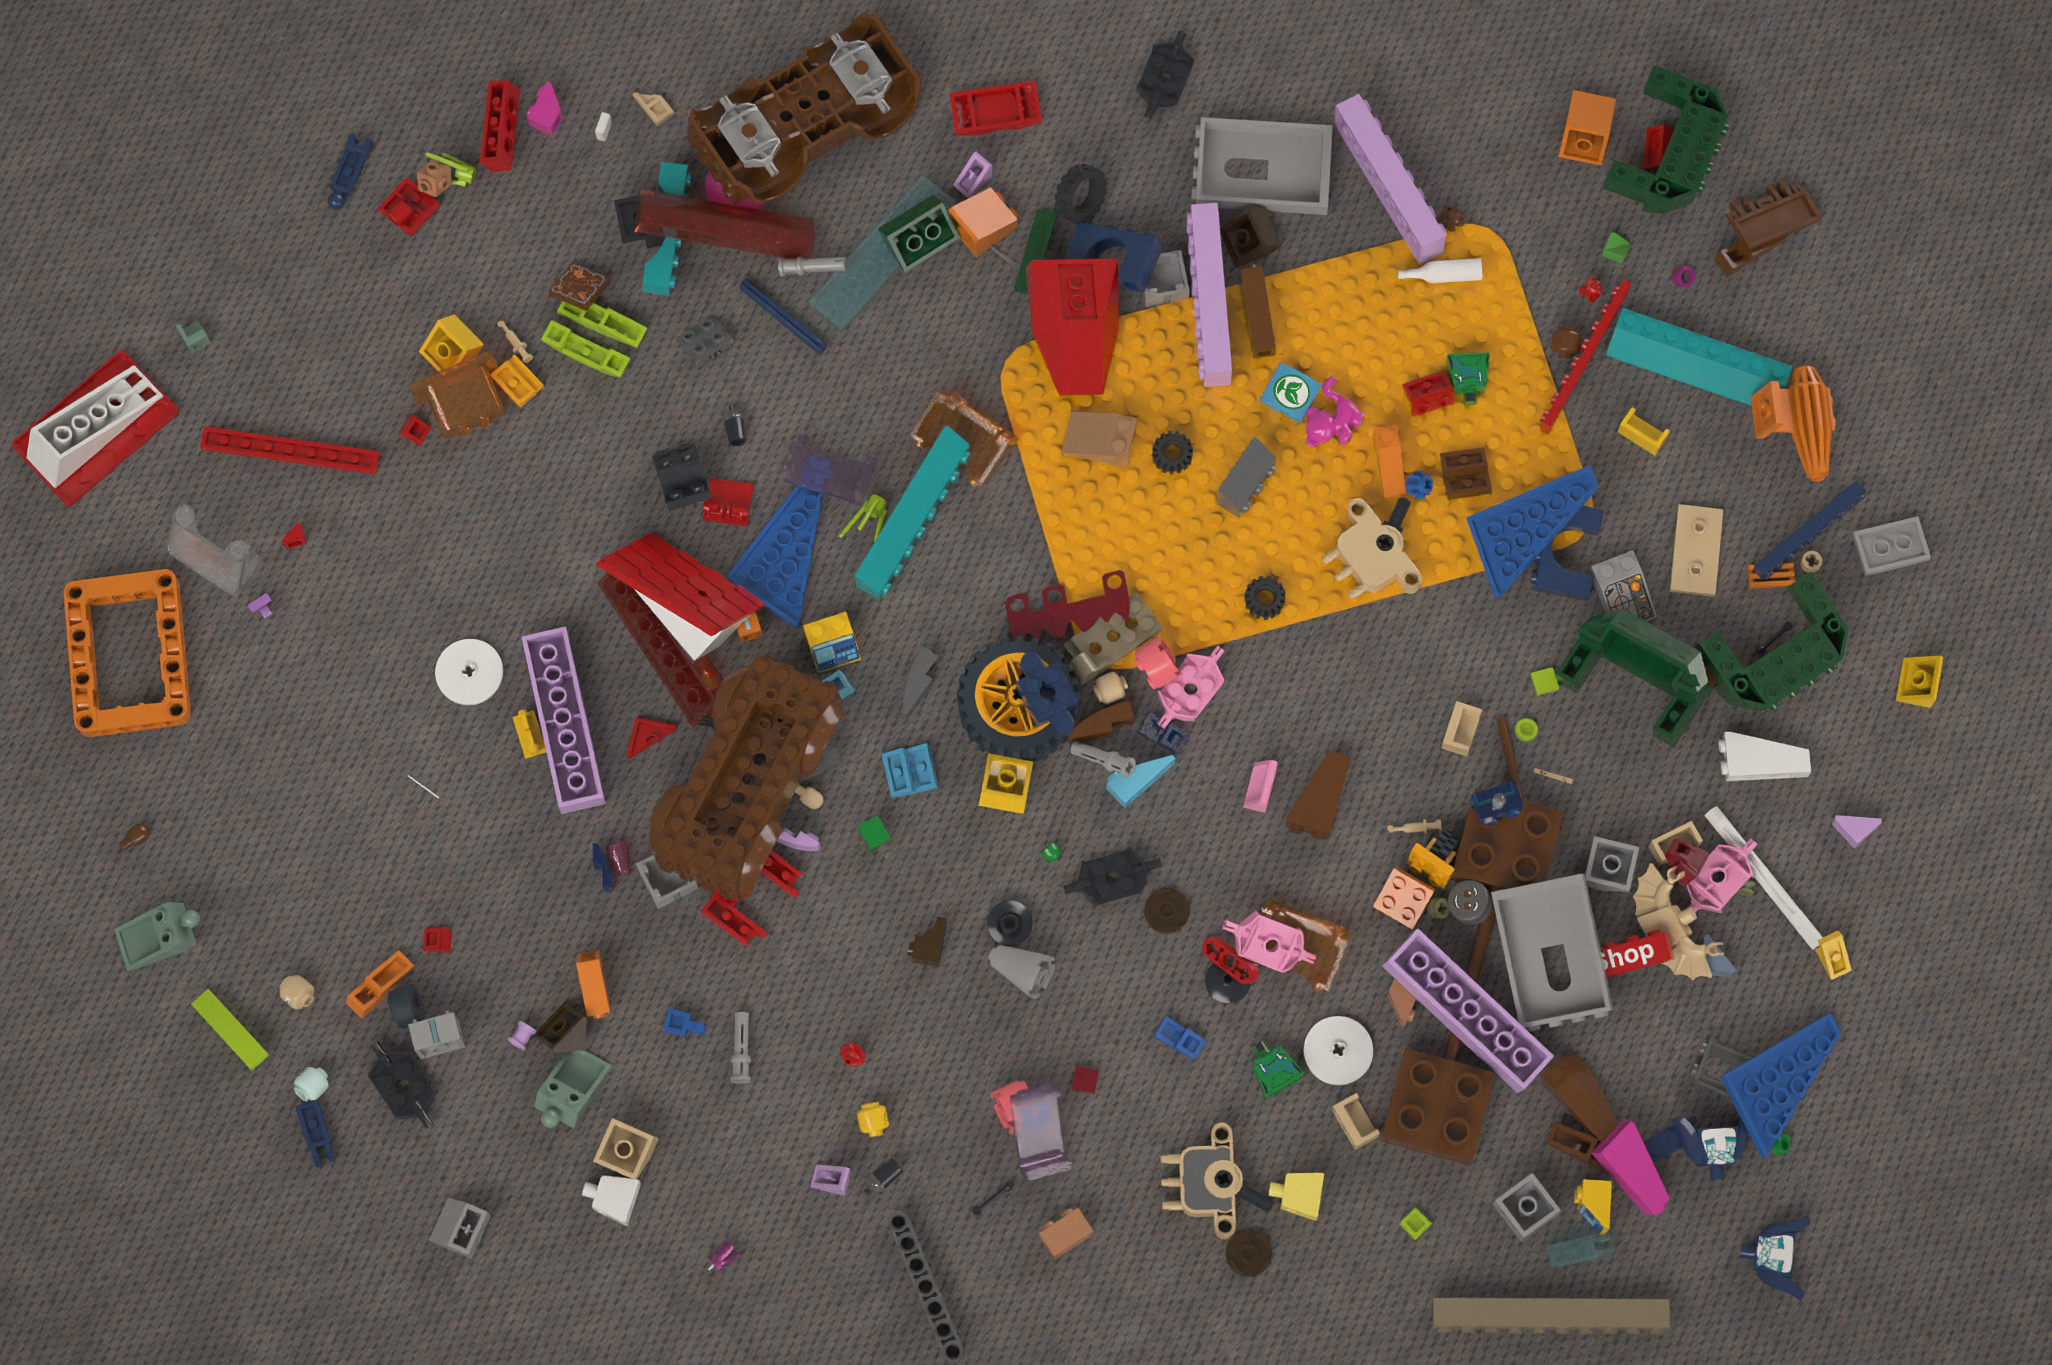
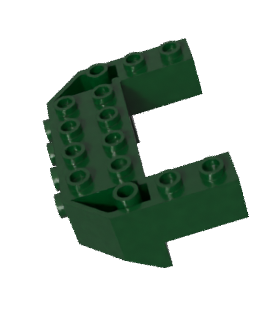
M1654 65L1643 94L1683 109L1656 175L1614 160L1607 175L1604 189L1644 204L1643 211L1666 214L1692 204L1697 193H1702L1706 181L1703 180L1704 175L1710 174L1714 162H1711V158L1713 155H1718L1722 145L1718 141L1721 136L1725 137L1730 124L1726 123L1728 113L1715 88Z
M1812 572L1786 587L1810 623V626L1753 664L1742 669L1719 632L1714 633L1694 646V648L1701 652L1705 666L1718 684L1714 687L1715 690L1729 705L1759 712L1770 708L1772 711L1783 704L1781 700L1786 696L1791 699L1802 692L1800 687L1807 684L1809 687L1820 680L1818 676L1823 672H1826L1828 675L1839 668L1837 663L1843 660L1849 629Z
M1623 609L1590 617L1578 629V640L1555 673L1557 682L1578 693L1602 657L1671 695L1672 699L1652 729L1655 738L1674 748L1710 693L1701 652Z

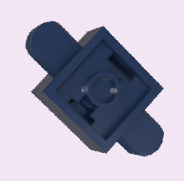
M1036 652L1024 654L1021 658L1020 668L1025 678L1017 681L1016 689L1037 728L1050 722L1058 736H1068L1072 733L1075 724L1070 711L1078 708L1079 701L1059 663L1055 662L1045 667Z

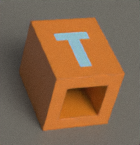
M755 612L749 615L737 628L741 643L763 636Z

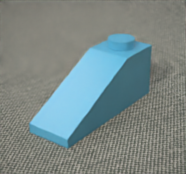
M1171 755L1135 765V770L1130 777H1124L1120 772L1115 771L1107 779L1106 789L1126 808L1175 764V757Z

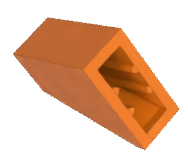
M600 950L577 954L576 965L587 1017H604L606 1013L610 1012V1004Z

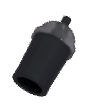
M729 405V410L724 414L722 422L726 429L729 445L736 447L745 444L747 440L744 415L739 410L733 409V405Z
M893 1158L874 1172L869 1173L866 1180L867 1188L864 1190L865 1194L870 1191L873 1193L884 1192L904 1172Z

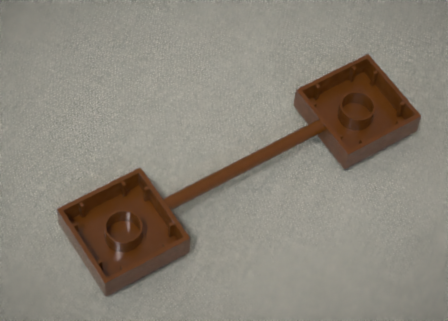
M1475 788L1473 795H1476L1478 803L1500 796L1499 794ZM1511 797L1504 799L1505 806L1500 810L1494 809L1492 804L1476 808L1472 799L1453 867L1455 870L1450 880L1457 882L1475 880L1483 884L1490 893L1546 881L1564 812ZM1519 810L1520 814L1513 817L1512 813ZM1492 818L1491 822L1487 824L1484 823L1485 820ZM1494 903L1489 917L1478 926L1466 974L1477 984L1496 916ZM1450 1031L1444 1058L1405 1048L1380 1141L1471 1166L1496 1073L1458 1063L1457 1059L1462 1041L1452 1031Z

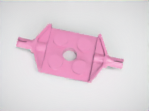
M1216 646L1215 650L1208 657L1194 654L1186 655V659L1180 665L1183 674L1166 684L1161 691H1158V697L1165 709V714L1157 722L1159 726L1162 725V728L1165 729L1169 722L1175 718L1183 721H1195L1224 683V678L1217 666L1218 659L1225 652L1222 648L1220 649L1219 646ZM1194 684L1197 687V692L1189 695L1184 690L1185 686Z
M1751 838L1742 848L1719 844L1708 856L1698 877L1687 885L1691 896V904L1688 908L1691 907L1695 913L1698 909L1722 913L1721 909L1751 876H1755L1748 859V854L1758 844ZM1721 871L1725 874L1724 880L1719 883L1714 882V873Z
M1257 911L1253 912L1240 924L1225 920V924L1222 925V929L1234 933L1236 953L1239 956L1282 973L1292 969L1301 959L1311 964L1316 959L1315 954L1304 950L1303 932L1300 928L1295 929L1259 915ZM1269 940H1276L1275 948L1271 950L1266 949L1265 946Z

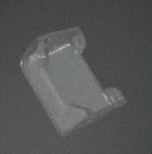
M180 501L172 514L167 545L169 554L229 595L240 594L262 566L256 551L242 541L232 542L224 551L198 533L197 526L200 522L195 518L194 510Z

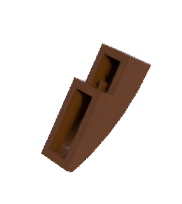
M1781 237L1748 252L1739 239L1737 243L1721 250L1714 261L1725 276L1728 277L1774 249L1786 238Z
M1130 701L1112 705L1086 718L1067 736L1068 744H1073L1076 741L1083 742L1113 736L1112 727L1133 724Z
M1554 1123L1546 1144L1609 1175L1591 1154L1600 1144L1598 1139L1560 1123Z

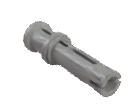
M802 256L794 259L779 257L778 261L781 277L786 274L803 276L806 272L846 271L847 269L846 257L805 259Z
M1080 741L1074 742L1071 746V753L1073 755L1102 764L1108 771H1117L1124 777H1130L1135 770L1136 762L1134 758H1124L1115 751L1105 752Z
M736 1012L734 1014V1055L730 1061L733 1063V1076L730 1077V1082L750 1083L749 1064L751 1063V1058L748 1055L749 1013ZM741 1027H742V1044H741Z

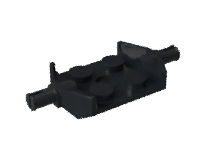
M1178 31L1174 42L1153 44V50L1139 84L1136 86L1138 94L1148 103L1144 113L1146 118L1149 115V119H1152L1156 108H1169L1178 104L1194 64V58L1182 46L1187 35L1185 32L1181 35L1182 31ZM1162 73H1168L1171 76V80L1163 82L1159 79V76Z
M1128 847V850L1084 862L1082 860L1078 881L1063 885L1065 895L1077 891L1082 893L1094 906L1142 893L1147 873H1149V870L1162 867L1161 860L1158 858L1146 862L1131 847ZM1108 873H1116L1119 876L1118 882L1115 884L1108 883L1106 880Z
M379 1041L374 1042L379 1050H377L374 1044H371L370 1047L377 1055V1061L368 1077L396 1119L417 1117L425 1129L429 1128L425 1119L432 1126L434 1122L428 1116L427 1109L431 1105L436 1092L407 1050L385 1052ZM401 1080L409 1082V1088L405 1092L397 1090V1084Z

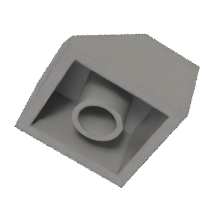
M1594 836L1584 873L1587 887L1600 891L1629 892L1639 847Z
M1533 1173L1505 1192L1493 1203V1206L1520 1242L1555 1218L1561 1211Z

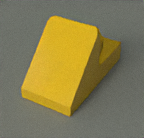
M1839 931L1818 940L1819 948L1815 950L1831 980L1852 971L1843 936Z

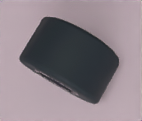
M406 984L388 992L389 1009L399 1027L402 1029L408 1028V1024H412L414 1019L417 1022L425 1020L424 1004L415 986Z

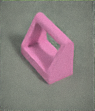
M1267 760L1254 764L1244 808L1266 813L1277 770V761Z

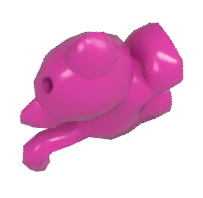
M1333 376L1325 380L1322 390L1324 396L1337 402L1335 415L1332 416L1327 411H1320L1313 407L1308 408L1306 412L1308 418L1306 422V432L1308 435L1306 444L1310 447L1330 441L1335 434H1338L1339 444L1345 447L1350 441L1353 432L1349 428L1357 430L1363 422L1365 414L1357 409L1350 399L1331 390V387L1336 384V378Z

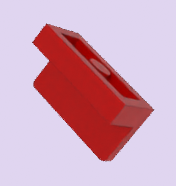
M1665 124L1647 128L1644 170L1648 172L1658 170L1674 129Z

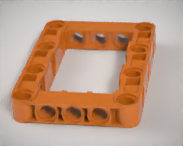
M162 569L69 582L64 588V604L74 723L80 733L86 737H95L178 726L187 723L191 717L180 584L175 574L171 570ZM167 579L172 580L169 586H162L163 581ZM76 591H82L80 597L72 598ZM157 598V629L162 649L160 664L166 697H163L164 700L159 703L144 704L143 702L137 706L122 707L120 705L114 709L100 710L91 607ZM169 622H175V626L172 629H165ZM79 634H85V638L82 641H76ZM179 665V669L176 672H169L171 666ZM89 677L86 684H79L81 678ZM183 708V712L180 715H173L175 709ZM86 720H93L90 727H83Z

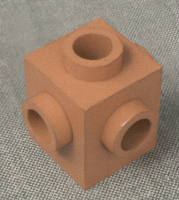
M432 159L417 172L418 190L435 197L440 195L452 184L451 166Z

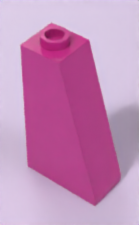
M1622 1121L1591 1154L1644 1215H1658L1665 1209V1204L1670 1198L1635 1124L1632 1121Z

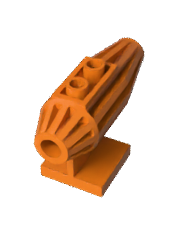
M1802 366L1792 371L1787 389H1780L1779 381H1770L1750 396L1756 439H1764L1772 432L1791 433L1806 477L1813 482L1824 480L1829 475L1832 432L1835 430L1836 425L1832 410L1833 398L1830 395V388L1825 386L1816 369L1812 366Z

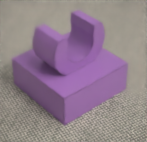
M267 593L247 605L252 613L259 610L263 618L272 614L266 605L272 601Z

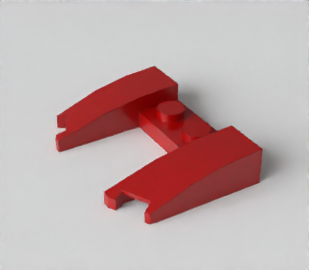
M771 851L760 873L796 898L799 891L794 890L796 877H802V873ZM716 891L700 912L745 946L749 945L747 940L758 935L761 938H765L768 935L762 928L734 908L737 900L729 901L720 896V892Z

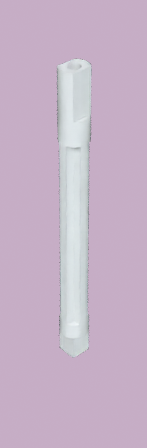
M1717 806L1704 815L1729 846L1742 848L1746 844L1745 840ZM1752 850L1748 854V859L1755 879L1812 950L1819 946L1818 940L1823 938L1822 935Z

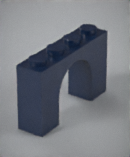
M1079 222L1064 260L1097 259L1107 249L1124 247L1126 248V258L1117 280L1125 290L1145 293L1163 248L1157 236L1149 232L1141 234L1132 229L1119 230L1110 225L1103 227L1093 222H1088L1087 224Z
M1582 506L1558 534L1565 531H1576L1597 536L1601 531L1604 510ZM1553 538L1534 560V562H1537L1536 571L1532 570L1530 583L1533 584L1532 590L1585 601L1589 597L1592 575L1562 568L1555 561L1552 554Z

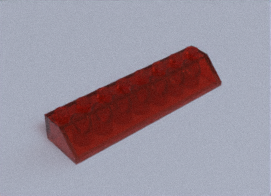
M644 189L639 190L635 232L790 259L797 258L798 256L809 259L813 254L815 239L813 219Z
M607 572L597 582L598 586L691 726L696 727L699 725L700 716L711 717L713 715L714 701L720 685L724 681L707 654L694 661L632 587Z

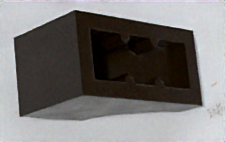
M937 917L934 927L927 934L915 936V941L910 942L908 955L912 956V963L940 966L947 918Z

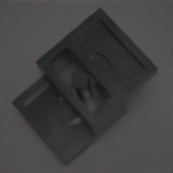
M657 191L614 200L623 244L645 239L647 249L662 246L669 229L670 216L665 200L659 201ZM686 218L684 227L679 228V234H682V241L690 240Z
M694 443L681 444L677 449L670 451L661 450L652 456L669 511L712 498Z

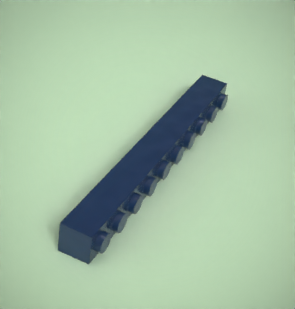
M1855 481L1755 564L1753 571L1762 580L1766 577H1771L1774 570H1779L1786 560L1790 561L1796 552H1801L1804 549V545L1810 544L1816 535L1820 536L1827 526L1831 527L1835 522L1834 520L1840 519L1846 510L1850 511L1857 501L1861 502L1865 498L1866 490Z

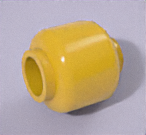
M879 1102L863 1104L861 1109L857 1111L859 1129L863 1133H869V1137L882 1135V1130L889 1126L886 1107L879 1105Z

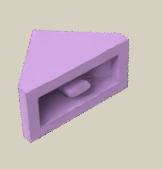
M974 152L953 185L968 199L971 198L993 177L992 165L980 154Z
M1836 815L1832 820V825L1855 849L1878 829L1882 819Z
M816 1165L810 1187L845 1196L851 1176L850 1168Z

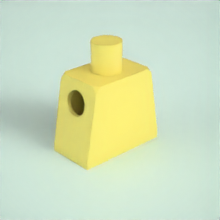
M1288 1173L1285 1176L1284 1184L1270 1183L1268 1196L1282 1198V1210L1317 1221L1324 1173Z

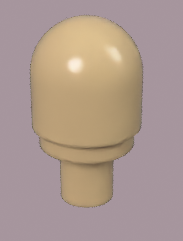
M798 784L795 793L801 796L799 800L811 809L820 808L823 804L821 793L810 787L805 789Z

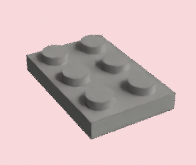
M1918 516L1855 531L1852 534L1865 576L1930 561L1931 559Z

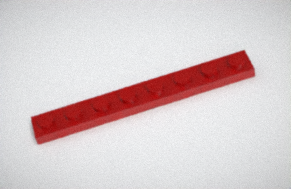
M1623 280L1620 286L1616 285L1610 296L1613 300L1610 304L1606 302L1600 313L1603 315L1601 321H1595L1590 331L1593 333L1590 340L1586 338L1580 348L1583 353L1580 357L1576 356L1570 366L1573 369L1571 374H1565L1560 384L1563 387L1560 393L1555 392L1550 401V404L1553 405L1550 411H1544L1539 421L1543 423L1541 432L1548 435L1626 298L1632 283Z
M205 426L200 444V449L204 451L372 475L377 473L380 458L379 451Z

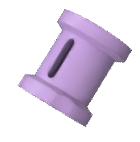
M519 1021V1026L513 1036L507 1040L524 1051L531 1035H535L537 1031L526 1023Z

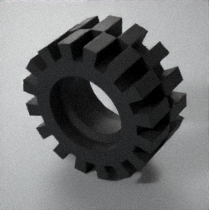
M1167 431L1166 435L1162 433L1160 438H1156L1155 444H1153L1152 457L1158 469L1161 468L1163 473L1169 471L1170 474L1174 475V472L1177 471V474H1179L1182 469L1184 471L1187 469L1188 464L1190 465L1193 447L1189 438L1186 439V435H1179L1178 431H1175V434ZM1170 445L1177 446L1181 450L1180 457L1176 460L1167 459L1164 455L1166 447Z
M1260 576L1258 580L1253 579L1252 583L1248 584L1244 600L1246 608L1250 610L1252 616L1255 614L1258 619L1264 617V620H1268V617L1271 616L1272 619L1276 614L1279 615L1281 613V609L1285 605L1286 592L1281 582L1277 583L1278 580L1276 578L1272 580L1270 576H1266V578ZM1262 590H1268L1273 594L1274 600L1269 605H1261L1256 599L1257 594Z

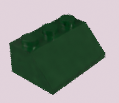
M931 195L878 228L886 247L904 272H907L960 239L943 202L934 195Z

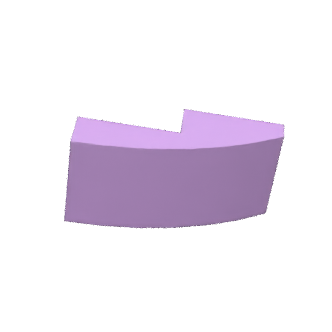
M783 828L784 832L777 840V842L785 846L803 851H819L821 848L820 842H818L819 838L810 832L805 834L800 831L798 836L794 838L795 834Z

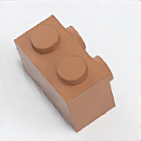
M1072 1208L1068 1209L1060 1215L1062 1219L1055 1223L1050 1221L1040 1228L1042 1232L1039 1233V1237L1054 1260L1094 1234L1079 1208L1074 1211Z

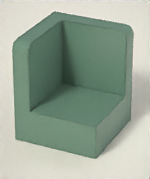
M198 321L183 329L180 324L176 325L191 353L211 343Z

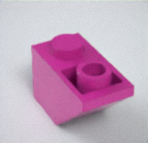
M547 81L545 86L539 89L535 105L530 106L527 112V119L531 127L553 136L563 117L552 84Z

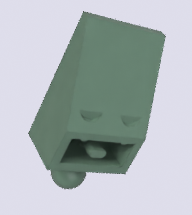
M165 902L115 928L114 931L127 971L172 957L196 946L192 928L196 927L200 922L198 912L195 910L186 911L183 903Z
M585 1050L565 1052L537 1092L534 1107L543 1112L541 1115L542 1124L552 1128L561 1121L575 1128L587 1111L612 1065Z

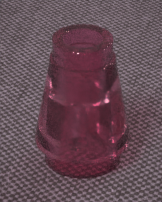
M626 842L608 846L609 852L607 854L617 877L630 875L629 847L626 846Z

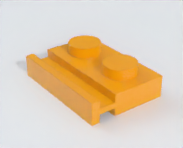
M515 354L509 361L504 362L490 374L491 378L519 408L523 407L537 395L538 391L544 389V385Z

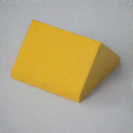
M1943 656L1903 658L1896 701L1931 708L1937 697Z

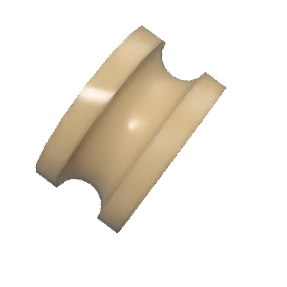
M1815 551L1806 552L1801 559V567L1808 573L1818 571L1822 564L1821 555ZM1810 557L1815 558L1814 562L1817 565L1814 564L1813 567L1808 566L1809 562L1806 561V558L1808 560Z

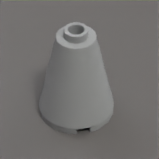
M999 945L997 948L994 947L989 954L990 965L1033 999L1041 995L1038 993L1041 987L1046 989L1055 965L1051 964V961H1055V959L1050 955Z

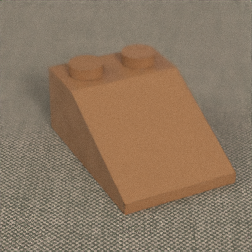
M1071 411L1061 454L1127 468L1136 431L1137 418L1114 413Z

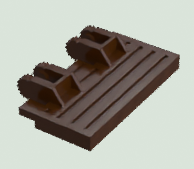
M1779 181L1776 187L1780 195L1774 186H1767L1765 189L1767 196L1755 201L1754 204L1748 196H1743L1740 199L1743 209L1738 201L1730 202L1731 212L1726 213L1725 216L1747 252L1815 224L1822 219L1806 189L1803 190L1799 183L1789 188L1787 183Z

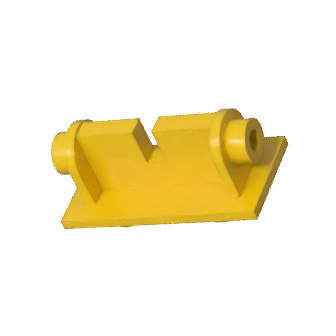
M526 709L518 711V715L512 718L525 759L546 753L545 743L534 710L529 712Z

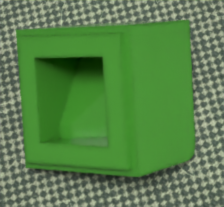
M1611 232L1602 256L1623 264L1631 243L1618 234Z

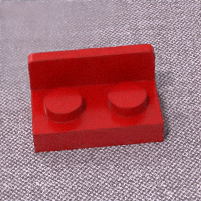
M1444 371L1402 384L1403 392L1410 404L1413 417L1455 403L1453 387Z

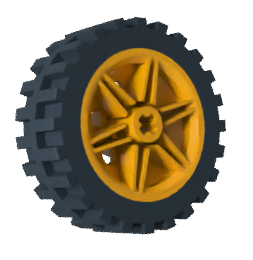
M1017 636V641L1008 642V637L1001 638V643L995 646L993 642L987 644V650L982 653L980 650L974 654L972 663L968 661L965 666V673L961 675L959 680V690L957 692L958 710L963 729H966L968 738L971 742L975 741L978 744V749L982 752L987 750L991 754L1028 761L1029 758L1036 757L1038 761L1044 758L1045 753L1049 751L1051 754L1054 753L1061 742L1064 744L1067 741V736H1058L1050 722L1037 728L1023 701L1019 698L1017 700L1014 699L1015 694L1019 696L1016 689L1017 681H1019L1020 675L1024 674L1020 668V662L1023 655L1028 652H1036L1045 667L1058 662L1079 701L1078 681L1074 677L1071 664L1067 665L1065 656L1061 652L1056 654L1053 651V646L1048 643L1046 646L1040 645L1039 639L1035 638L1028 642L1023 640V636ZM1000 680L1006 682V687L997 684ZM999 702L1001 704L998 710L993 708V703ZM1079 702L1078 708L1070 711L1074 722L1079 714ZM1009 719H1018V722L1016 724H1011L1009 722Z

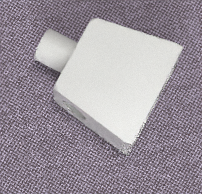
M602 1176L599 1185L586 1182L582 1195L594 1199L592 1208L595 1211L628 1226L641 1183L639 1180Z

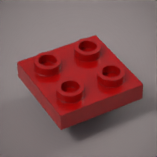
M406 177L377 209L412 238L440 207V203L429 194L419 191L418 185Z

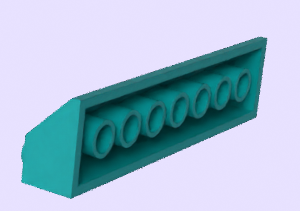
M1625 308L1621 311L1606 353L1608 357L1751 406L1750 396L1770 381H1779L1780 389H1784L1792 369L1790 365Z
M945 425L855 574L856 587L879 600L883 595L887 596L890 592L892 579L894 576L898 577L904 567L902 565L906 557L908 559L911 557L915 546H913L917 538L920 540L926 531L924 526L928 520L932 521L938 511L936 509L938 503L946 499L949 493L947 488L951 482L953 484L956 482L960 475L959 468L962 464L966 465L971 457L970 445L950 427Z

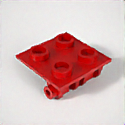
M710 478L708 487L712 498L706 500L703 504L704 513L702 520L747 527L754 484Z

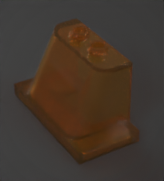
M491 350L409 384L417 406L429 403L444 440L456 435H467L473 428L488 426L493 422L492 420L506 415L490 377V374L498 368Z

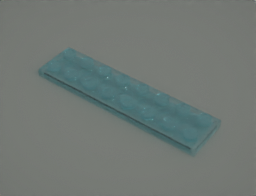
M922 175L846 260V271H836L808 302L809 306L843 332L900 268V265L886 247L878 228L931 195H934L943 202L947 212L948 209L956 205V201Z

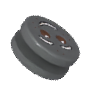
M1465 880L1455 885L1450 891L1448 907L1452 915L1459 922L1465 925H1477L1484 922L1491 914L1493 898L1491 893L1480 882Z

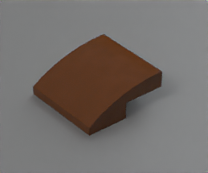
M1484 447L1440 453L1447 500L1492 494Z

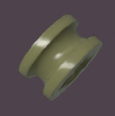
M1747 880L1736 894L1752 896L1754 893L1752 888L1755 887V883Z
M1432 898L1429 901L1427 911L1430 917L1443 919L1448 916L1450 910L1447 899Z

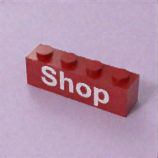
M1659 929L1648 932V937L1639 939L1637 935L1626 938V943L1617 945L1616 941L1604 944L1601 954L1606 978L1675 960L1668 933H1661Z

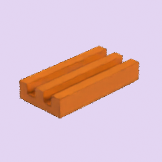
M1784 563L1779 569L1788 570V572H1774L1769 577H1789V580L1754 582V579L1761 578L1756 573H1753L1755 565H1748L1749 589L1787 587L1795 582L1794 563Z

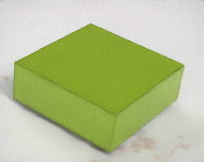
M1553 667L1530 674L1537 696L1559 690Z
M1416 1207L1399 1223L1414 1240L1432 1224Z

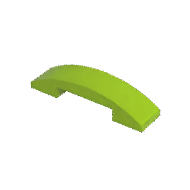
M552 320L541 338L543 342L564 355L595 370L621 378L631 360L629 357L613 349L607 350L572 333L571 329Z

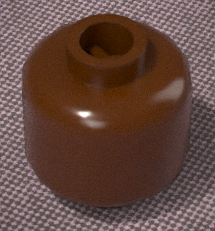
M1559 326V329L1553 331L1551 350L1554 353H1558V358L1571 359L1572 355L1580 352L1581 334L1576 331L1577 328Z

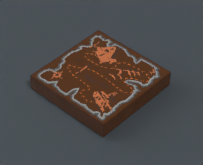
M572 262L550 288L549 296L587 311L610 284V277Z

